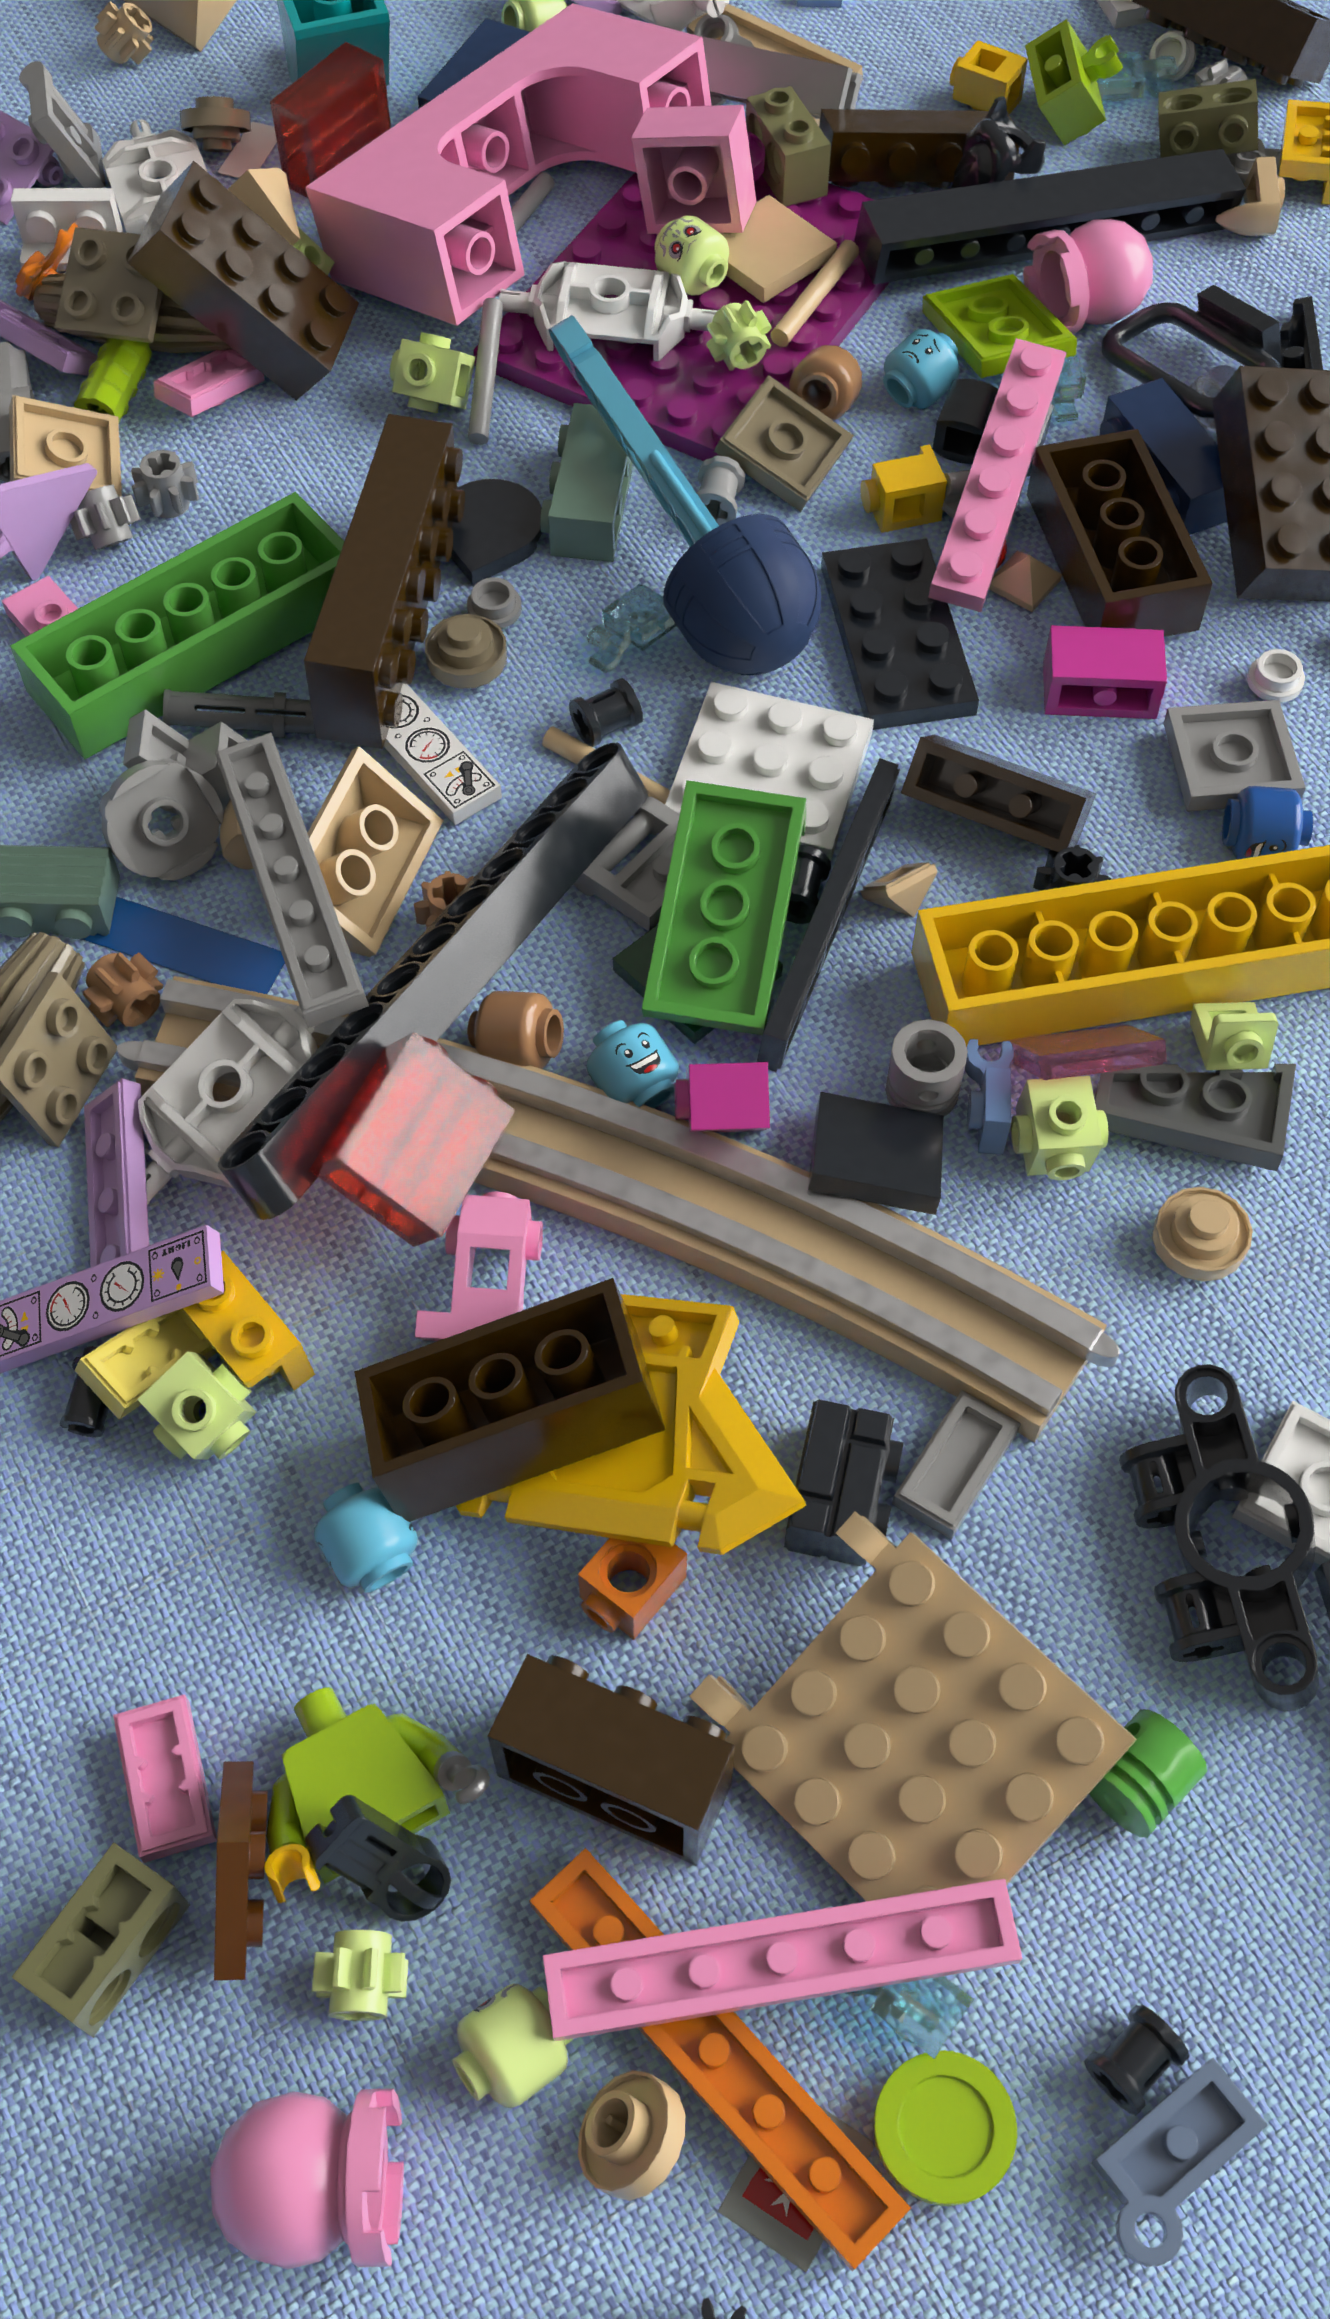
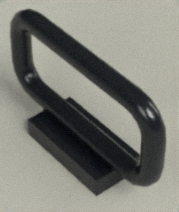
M1215 285L1197 294L1198 311H1194L1179 303L1164 302L1153 304L1120 321L1107 331L1101 341L1103 356L1112 365L1143 384L1163 378L1188 410L1200 418L1214 419L1212 400L1215 397H1208L1199 393L1122 344L1150 327L1170 323L1182 328L1244 366L1282 367L1279 321Z

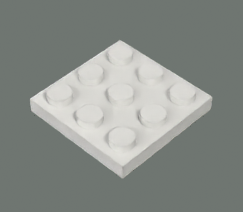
M711 682L665 805L680 814L686 780L806 798L805 835H801L800 844L819 849L831 861L872 736L874 719Z

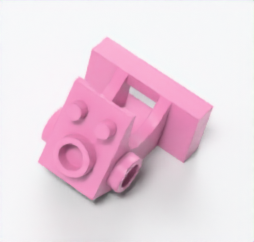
M499 1191L488 1192L482 1196L463 1195L461 1214L449 1215L446 1227V1254L456 1255L451 1313L417 1310L416 1338L427 1341H439L523 1310L527 1260L540 1261L543 1241V1222L532 1221L530 1199H519L512 1194ZM476 1248L510 1251L506 1290L471 1287Z

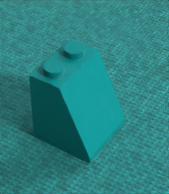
M277 0L288 72L299 104L310 101L320 102L330 97L355 92L365 93L374 88L389 86L390 18L384 0Z

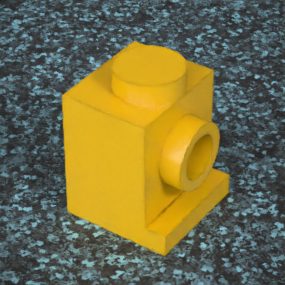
M977 40L964 57H958L953 65L950 74V85L954 86L952 99L970 105L978 111H989L995 98L1003 96L1006 99L1007 112L1010 115L1022 100L1028 58Z
M931 445L920 446L919 455L873 463L871 479L861 481L860 494L862 504L866 513H873L881 533L942 521V506L945 499L947 480Z

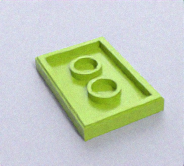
M1014 274L922 296V313L940 333H944L952 339L960 356L981 379L1004 373L1016 338L1067 352L1065 358L1076 356L1077 338Z

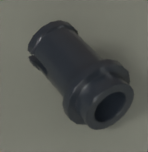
M89 1346L84 1348L82 1356L76 1357L73 1360V1370H75L82 1357L98 1347ZM76 1374L65 1413L61 1417L59 1424L62 1428H68L69 1432L78 1435L101 1437L105 1430L104 1424L109 1408L78 1374Z

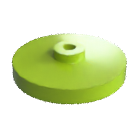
M943 2050L917 2055L904 2062L891 2074L877 2099L873 2117V2131L879 2157L892 2179L913 2197L939 2206L967 2204L979 2199L992 2190L1009 2169L1017 2144L1015 2110L1010 2096L1001 2081L990 2069L976 2059L962 2053Z

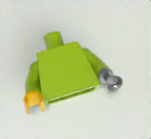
M331 1687L321 1688L306 1695L296 1703L294 1712L307 1738L286 1749L281 1754L286 1772L276 1780L272 1787L266 1834L270 1855L265 1862L264 1870L277 1902H286L283 1892L286 1886L294 1880L307 1879L311 1892H314L320 1888L317 1872L324 1884L341 1876L326 1866H323L316 1872V1867L304 1841L307 1834L316 1824L327 1827L332 1822L333 1818L330 1814V1809L343 1796L353 1795L415 1834L450 1814L440 1786L448 1791L463 1789L456 1793V1800L460 1804H466L474 1801L485 1792L490 1780L488 1771L480 1765H471L463 1753L444 1735L403 1713L392 1714L386 1717L374 1703L366 1705L346 1716Z

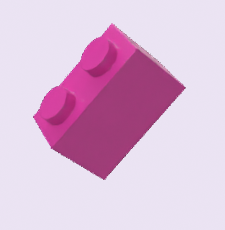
M1051 625L1043 661L1044 714L1157 719L1167 684L1164 630Z
M768 1062L689 1064L686 1069V1079H676L674 1082L675 1119L687 1120L689 1132H746L769 1129Z

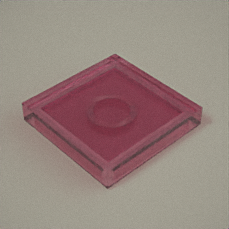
M1128 1024L1008 1040L1011 1042L1014 1050L1012 1063L1042 1080L1157 1066L1167 1062L1165 1039Z

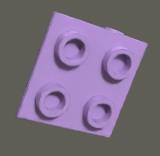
M0 110V222L8 225L14 215L11 204L13 188H31L36 180L44 186L57 185L63 178V170L58 160L53 156L54 150L48 143H40L32 132L31 127Z

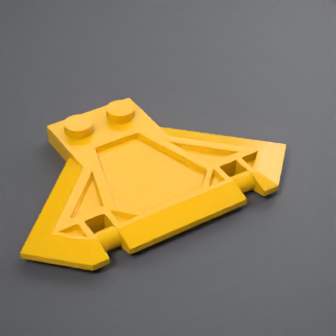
M621 1294L635 1325L666 1430L455 1505L460 1515L482 1518L493 1501L508 1503L504 1518L509 1523L665 1547H673L682 1529L700 1532L697 1545L699 1552L718 1555L729 1552L807 1506L799 1491L720 1376L739 1325L734 1307L730 1305ZM695 1495L710 1497L708 1504L693 1502Z

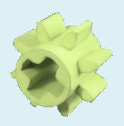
M745 301L743 304L730 303L723 306L716 312L712 322L706 326L712 336V339L706 343L716 362L724 359L730 371H733L735 367L746 369L756 365L764 357L766 349L771 347L765 334L772 327L762 310L754 312L749 301Z
M375 1930L339 1931L334 1934L333 1953L315 1952L312 1992H316L317 1998H330L329 2017L350 2021L381 2020L387 2018L388 1998H406L408 1959H405V1953H391V1934Z

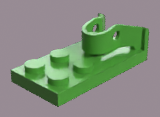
M686 780L642 1004L643 1017L763 1036L768 1020L801 835H805L806 798Z

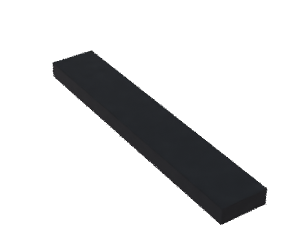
M879 758L765 1027L757 1062H768L769 1070L776 1072L778 1068L781 1069L891 804L900 772L898 764Z

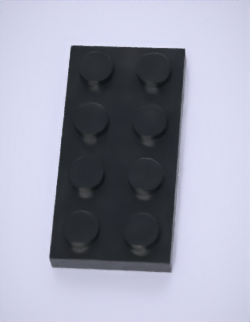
M919 539L822 552L821 571L862 713L865 718L874 719L873 730L976 716L979 698L949 605L946 602L928 597L931 582L936 571L928 540Z

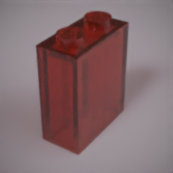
M348 42L343 43L270 101L281 169L286 173L289 189L308 198L306 186L391 128L383 59Z
M412 1032L384 1049L309 1171L411 1246L415 1247L443 1236L515 1110L499 1098V1093L492 1084L480 1077L469 1075L451 1061L443 1046L430 1038L419 1036L417 1033Z

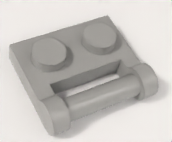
M34 61L28 64L21 71L19 80L29 93L31 115L28 116V122L35 137L40 143L49 144L57 154L62 169L70 179L76 178L84 188L106 187L101 141L98 133L91 124L81 121L53 85L50 72L43 63Z
M653 797L646 798L642 806L633 815L634 817L623 826L574 883L575 887L585 895L593 896L595 894L648 931L659 923L680 814ZM649 834H658L618 874L613 875L610 873Z

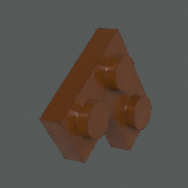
M227 1761L223 1763L217 1836L214 1981L246 1980L247 1947H262L264 1899H249V1880L264 1879L268 1790L253 1791L254 1761Z

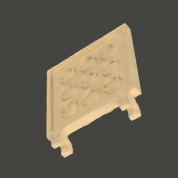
M854 1512L836 1534L876 1569L861 1588L753 1708L722 1676L716 1679L713 1675H708L689 1697L712 1719L730 1732L725 1741L735 1745L733 1767L865 1901L1005 1879L1006 1885H1008L1137 1739L915 1534L910 1532L896 1547L868 1519Z

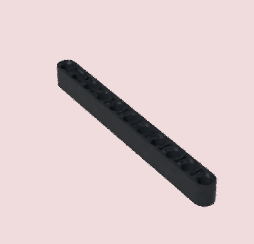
M609 743L587 754L578 762L366 995L369 1006L351 1012L225 1150L219 1159L218 1167L257 1219H271L284 1213L304 1195L642 806L648 797V791L621 744Z

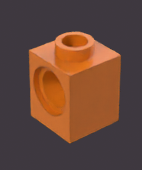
M609 1538L578 1574L580 1598L584 1600L581 1603V1608L602 1629L613 1633L618 1627L634 1640L686 1579L687 1553L676 1544L673 1547H665ZM626 1570L639 1572L647 1579V1583L641 1589L634 1592L620 1591L613 1587L610 1581L616 1574Z

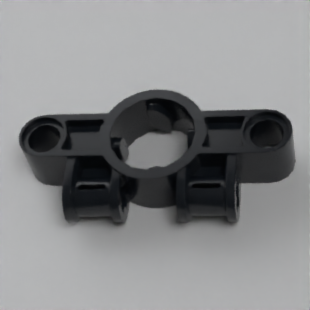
M1211 1364L1197 1365L1186 1370L1178 1379L1175 1387V1401L1183 1434L1135 1446L1125 1451L1119 1458L1121 1469L1125 1473H1130L1139 1507L1133 1514L1136 1525L1147 1529L1175 1525L1181 1558L1188 1573L1167 1579L1154 1588L1156 1601L1165 1604L1174 1642L1169 1647L1171 1659L1177 1662H1193L1244 1651L1253 1685L1260 1699L1268 1706L1280 1711H1296L1307 1706L1313 1700L1319 1687L1317 1654L1298 1593V1589L1311 1571L1315 1557L1316 1544L1312 1508L1304 1491L1292 1477L1271 1464L1259 1461L1239 1390L1232 1375L1218 1366ZM1205 1395H1214L1226 1402L1219 1412L1212 1415H1202L1191 1409L1192 1404L1198 1398ZM1155 1476L1160 1478L1163 1488L1162 1493H1157L1153 1481ZM1249 1492L1275 1500L1283 1507L1291 1542H1296L1293 1552L1279 1567L1271 1570L1270 1565H1264L1249 1571L1244 1576H1234L1215 1569L1203 1559L1207 1557L1205 1545L1200 1530L1195 1531L1200 1517L1214 1502L1221 1499L1226 1501L1248 1499ZM1190 1607L1196 1609L1200 1624L1198 1628H1194L1189 1614ZM1278 1657L1297 1659L1306 1670L1304 1676L1297 1683L1284 1686L1270 1681L1265 1676L1264 1671L1266 1666Z

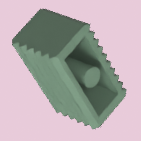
M0 845V933L10 937H25L34 932H44L46 934L52 932L56 935L61 934L72 939H83L89 935L94 936L97 933L107 936L110 933L120 874L110 847Z

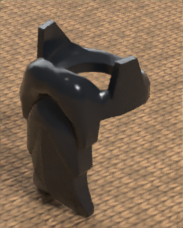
M1003 96L995 98L985 119H982L967 134L962 148L963 156L954 171V181L951 189L1004 181L1009 172L1037 174L1041 171L1045 163V140H1033L1024 130L1011 121L1007 115L1006 99ZM1015 143L1024 150L1022 154H1018Z

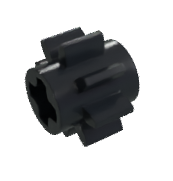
M1075 845L1074 847L1065 848L1059 853L1053 850L1048 852L1045 867H1037L1033 888L1042 891L1111 880V878L1106 875H1100L1104 860L1102 856L1096 857L1089 850L1081 848L1080 845Z

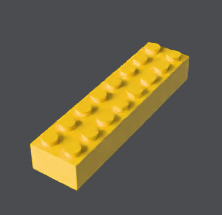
M1330 845L918 910L911 954L931 1020L942 1021L955 1028L964 1038L966 1047L970 1039H978V1045L980 1046L1192 1011L1193 1005L1198 1003L1247 1002L1330 988Z

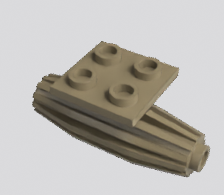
M75 227L66 273L47 275V277L42 279V284H39L34 292V308L47 327L97 343L105 344L107 338L147 342L151 350L169 353L232 349L127 263L141 234Z
M34 932L0 967V1122L14 1106L48 1145L59 1147L102 1074L109 1066L111 1059L117 1051V1045L75 993L85 968V962L82 961L83 957L71 945L61 941L60 938L49 936L44 932H39L38 934Z

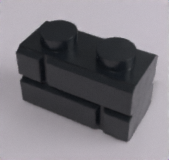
M820 1399L813 1401L795 1484L796 1489L805 1500L807 1506L788 1517L784 1548L791 1552L814 1557L826 1556L829 1560L851 1565H866V1560L846 1544L836 1532L854 1512H857L861 1517L864 1516L886 1536L892 1505L878 1503L882 1480L896 1483L904 1443L890 1440L894 1418L890 1414L863 1408L854 1410L849 1405Z

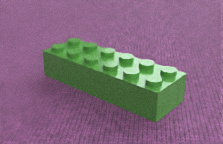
M294 492L10 645L26 692L85 760L126 737L129 719L143 710H147L157 718L162 717L164 689L204 693L314 631L344 540Z

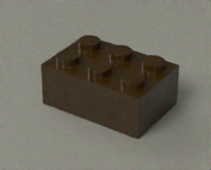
M527 1654L487 1735L497 1776L697 1866L732 1785L735 1745L725 1741L726 1733L713 1723L696 1716L687 1715L683 1722L656 1711L657 1703L646 1694L634 1688L618 1685L613 1692L588 1681L589 1673L568 1659L551 1655L547 1662Z

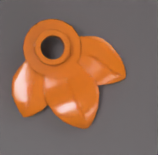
M73 223L67 231L59 230L55 247L47 256H44L40 251H36L25 262L15 280L17 284L16 294L19 297L24 296L27 300L32 301L35 289L39 284H42V279L49 274H59L56 270L72 245L75 227H78L76 223Z

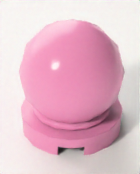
M1112 219L1092 220L1076 228L1069 235L1064 230H1052L1036 234L1027 246L1032 251L1034 250L1033 264L1023 268L1024 285L1073 335L1083 328L1084 323L1092 325L1114 324L1129 316L1141 304L1152 284L1153 257L1143 235L1125 222Z
M393 2088L361 2089L355 2098L353 2110L348 2115L326 2097L295 2091L258 2101L225 2131L210 2169L212 2214L226 2241L253 2260L285 2269L320 2262L343 2242L349 2246L351 2260L356 2267H390L392 2258L391 2248L388 2245L398 2244L404 2179V2162H388L387 2126H400L402 2124L399 2098Z

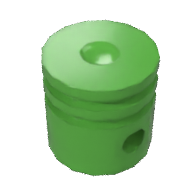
M1140 1709L1124 1726L1137 1740L1093 1788L1089 1795L1111 1819L1125 1830L1138 1837L1148 1838L1156 1829V1825L1162 1823L1168 1816V1812H1172L1208 1770L1206 1761L1198 1748L1177 1726L1156 1712L1149 1709Z

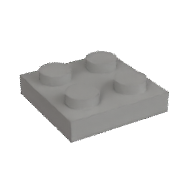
M1279 700L1167 708L1163 724L1187 811L1225 809L1227 801L1229 799H1236L1240 791L1248 786L1291 788L1296 790L1302 799L1305 784Z

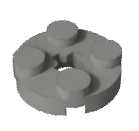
M172 759L149 760L127 769L113 782L110 790L103 795L99 807L102 816V832L106 844L110 847L113 855L125 867L141 876L159 877L161 880L185 878L197 872L208 863L218 846L215 841L219 835V826L223 822V808L216 791L199 773ZM158 807H162L164 810L174 807L177 813L170 820L173 830L167 834H164L158 828L149 830L148 823L153 819L152 812Z

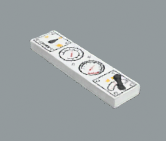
M403 684L400 692L403 699L401 719L397 728L389 727L384 743L385 749L454 825L501 799V785L407 684Z

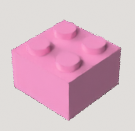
M744 105L646 108L631 137L647 233L659 234L668 222L685 215L698 217L719 233H743L756 204Z

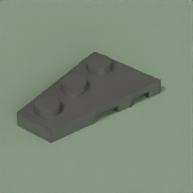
M1177 1064L1103 1065L1094 1098L1096 1110H1103L1108 1121V1131L1277 1171L1284 1155L1296 1064H1274L1272 1072H1243V1069L1216 1070V1072H1185Z

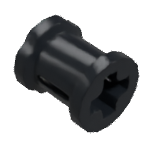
M624 678L615 680L610 684V689L586 700L582 697H577L569 702V712L574 727L583 742L591 747L600 744L602 736L625 725L632 728L643 722L640 702L633 688Z
M799 845L786 921L795 924L810 923L819 902L817 895L821 882L827 880L832 868L828 856L819 849L809 845Z
M1142 2004L1140 2006L1135 2005L1128 2013L1130 2024L1102 2054L1093 2051L1084 2061L1087 2071L1099 2087L1121 2108L1135 2116L1146 2106L1143 2095L1170 2065L1182 2066L1190 2057L1189 2051L1181 2038L1160 2016Z

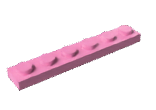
M1016 338L932 579L929 598L978 612L982 611L1067 352Z
M1005 1879L543 1955L554 2041L1019 1964L1022 1960Z

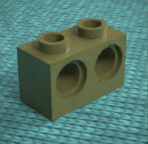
M1256 79L1158 92L1160 158L1216 149H1224L1226 154L1258 150Z
M792 86L774 88L766 93L747 97V131L759 137L765 146V165L762 176L778 201L784 206H790L827 196L831 143Z
M113 1842L13 1974L12 1978L94 2038L189 1908L190 1903L173 1884Z

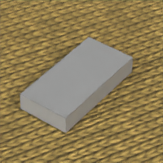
M961 1390L897 1490L892 1505L952 1540L1016 1437L1021 1423Z

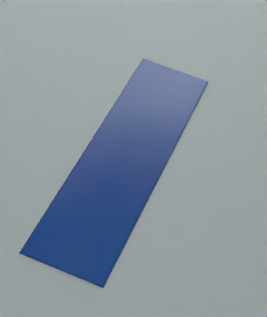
M117 896L110 933L107 936L97 933L94 936L89 935L82 939L130 956H134L139 952L150 963L210 983L268 994L285 964L280 950Z

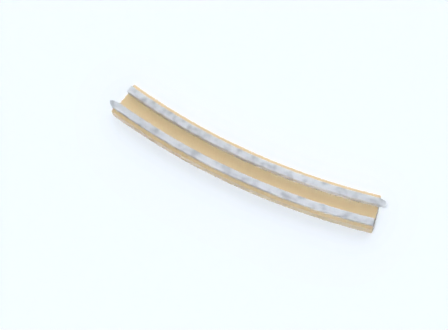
M174 976L173 980L167 979L160 997L166 1014L155 1041L123 1042L117 1046V1052L124 1066L137 1071L135 1080L141 1084V1095L143 1096L233 999L256 1000L281 1009H285L289 1005L293 1010L299 1006L298 1001ZM349 1014L313 1027L315 1031L311 1035L315 1038L317 1048L324 1043ZM439 1038L348 1143L349 1145L466 1179L522 1199H530V1202L603 1228L700 1268L860 1344L956 1397L961 1390L967 1392L1021 1423L1018 1433L1034 1443L1086 1363L1089 1361L1099 1366L1112 1367L1116 1364L1120 1354V1349L1115 1341L1104 1333L1107 1325L997 1263L882 1205L808 1190L810 1172L715 1132H689L688 1121L683 1119L676 1120L675 1116L646 1105L638 1107L633 1101L623 1103L609 1098L602 1089L531 1065L520 1066L483 1056L478 1053L476 1048ZM226 1073L217 1079L212 1091L214 1101H228L237 1094L241 1084L239 1073Z

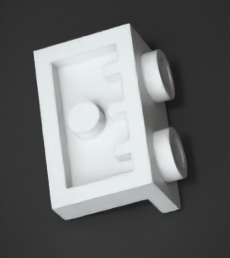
M13 188L11 204L23 242L19 260L21 267L36 251H40L44 256H47L55 247L59 230L67 231L73 223H76L78 228L123 232L113 188ZM71 246L59 263L56 272L66 271Z

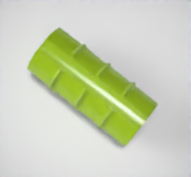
M107 338L105 344L99 348L97 360L90 365L87 379L81 383L80 393L73 407L117 416L120 422L121 418L128 412L130 400L137 394L139 382L145 378L146 368L153 354L147 342Z

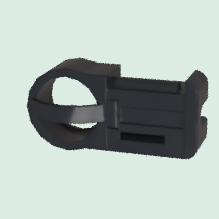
M353 1795L343 1796L330 1809L333 1820L327 1827L316 1824L305 1837V1846L318 1871L323 1866H326L358 1885L366 1900L380 1907L389 1918L402 1922L417 1920L429 1915L441 1905L449 1892L451 1884L449 1869L437 1847L430 1839L415 1835ZM415 1864H429V1871L417 1884L402 1873L404 1869ZM391 1884L397 1892L388 1891L389 1885Z

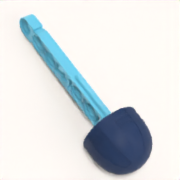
M571 315L549 328L551 339L565 365L578 384L581 385L588 399L690 547L673 567L666 581L663 594L664 606L688 644L706 662L723 670L750 676L769 673L792 661L808 644L819 620L821 588L813 564L787 526L779 518L767 514L746 515L719 526L606 361L593 347L592 341L576 318Z

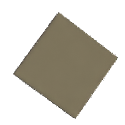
M768 375L722 436L714 452L720 456L729 457L737 461L740 468L748 476L801 512L845 451L854 435Z

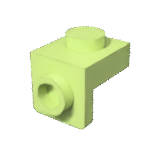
M1254 1002L1198 1003L1193 1005L1190 1025L1206 1070L1268 1069L1279 1025L1274 1013H1258Z

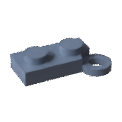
M1213 2057L1091 2162L1121 2203L1125 2204L1118 2213L1115 2226L1117 2241L1123 2252L1133 2262L1146 2267L1161 2266L1176 2256L1181 2249L1183 2228L1175 2208L1268 2126ZM1142 2214L1155 2216L1163 2226V2241L1155 2248L1144 2246L1135 2234L1136 2220Z

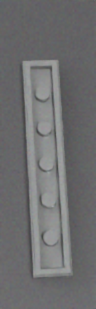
M268 733L215 752L302 1015L308 1028L368 1007L367 998L272 734Z

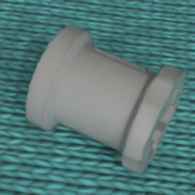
M714 456L711 459L704 460L698 471V481L701 486L700 490L696 493L720 526L736 519L737 504L734 499L735 495L744 486L745 472L740 468L737 461L729 457Z

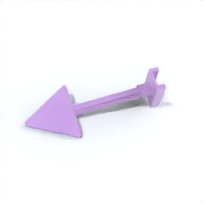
M89 463L0 484V559L12 551L26 575L33 581L38 580L75 514L74 511L78 509L97 475V470Z

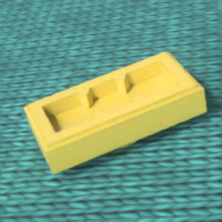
M179 1309L125 1329L82 1357L74 1371L120 1420L142 1405L137 1399L187 1351L202 1354L207 1360L215 1355L217 1351L186 1313Z

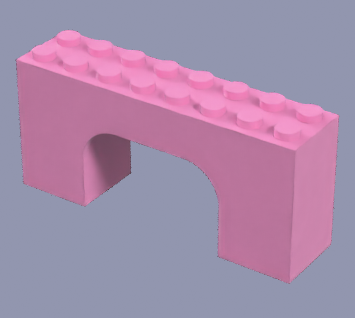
M572 3L305 187L323 251L335 262L330 270L331 279L450 324L459 325L483 307L485 299L495 298L501 293V289H507L525 275L508 197L510 194L546 169L573 161H598L637 173L631 137L646 108L712 106L703 37Z

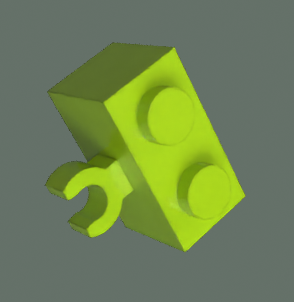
M1066 19L1025 45L1038 107L1064 146L1076 138L1089 133L1096 126L1106 121L1097 79L1110 78L1123 68L1117 56L1119 49L1111 35H1106L1097 40L1087 52Z

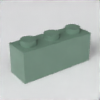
M574 403L569 425L561 424L558 456L562 458L561 462L553 461L551 465L549 491L550 494H553L552 500H543L540 519L541 532L549 533L551 556L614 562L634 465L595 407L589 404Z

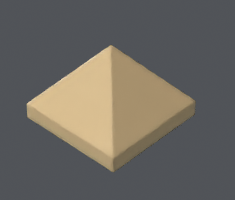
M1016 551L993 576L989 590L1033 612L1061 581L1062 574L1034 557Z
M929 862L905 864L863 886V890L860 892L865 900L915 917L938 871L935 864H930Z

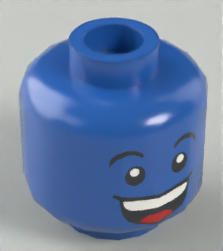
M1248 786L1240 791L1236 799H1229L1226 803L1222 823V843L1224 846H1231L1236 859L1298 850L1299 845L1308 846L1313 832V812L1303 810L1302 799L1294 789Z

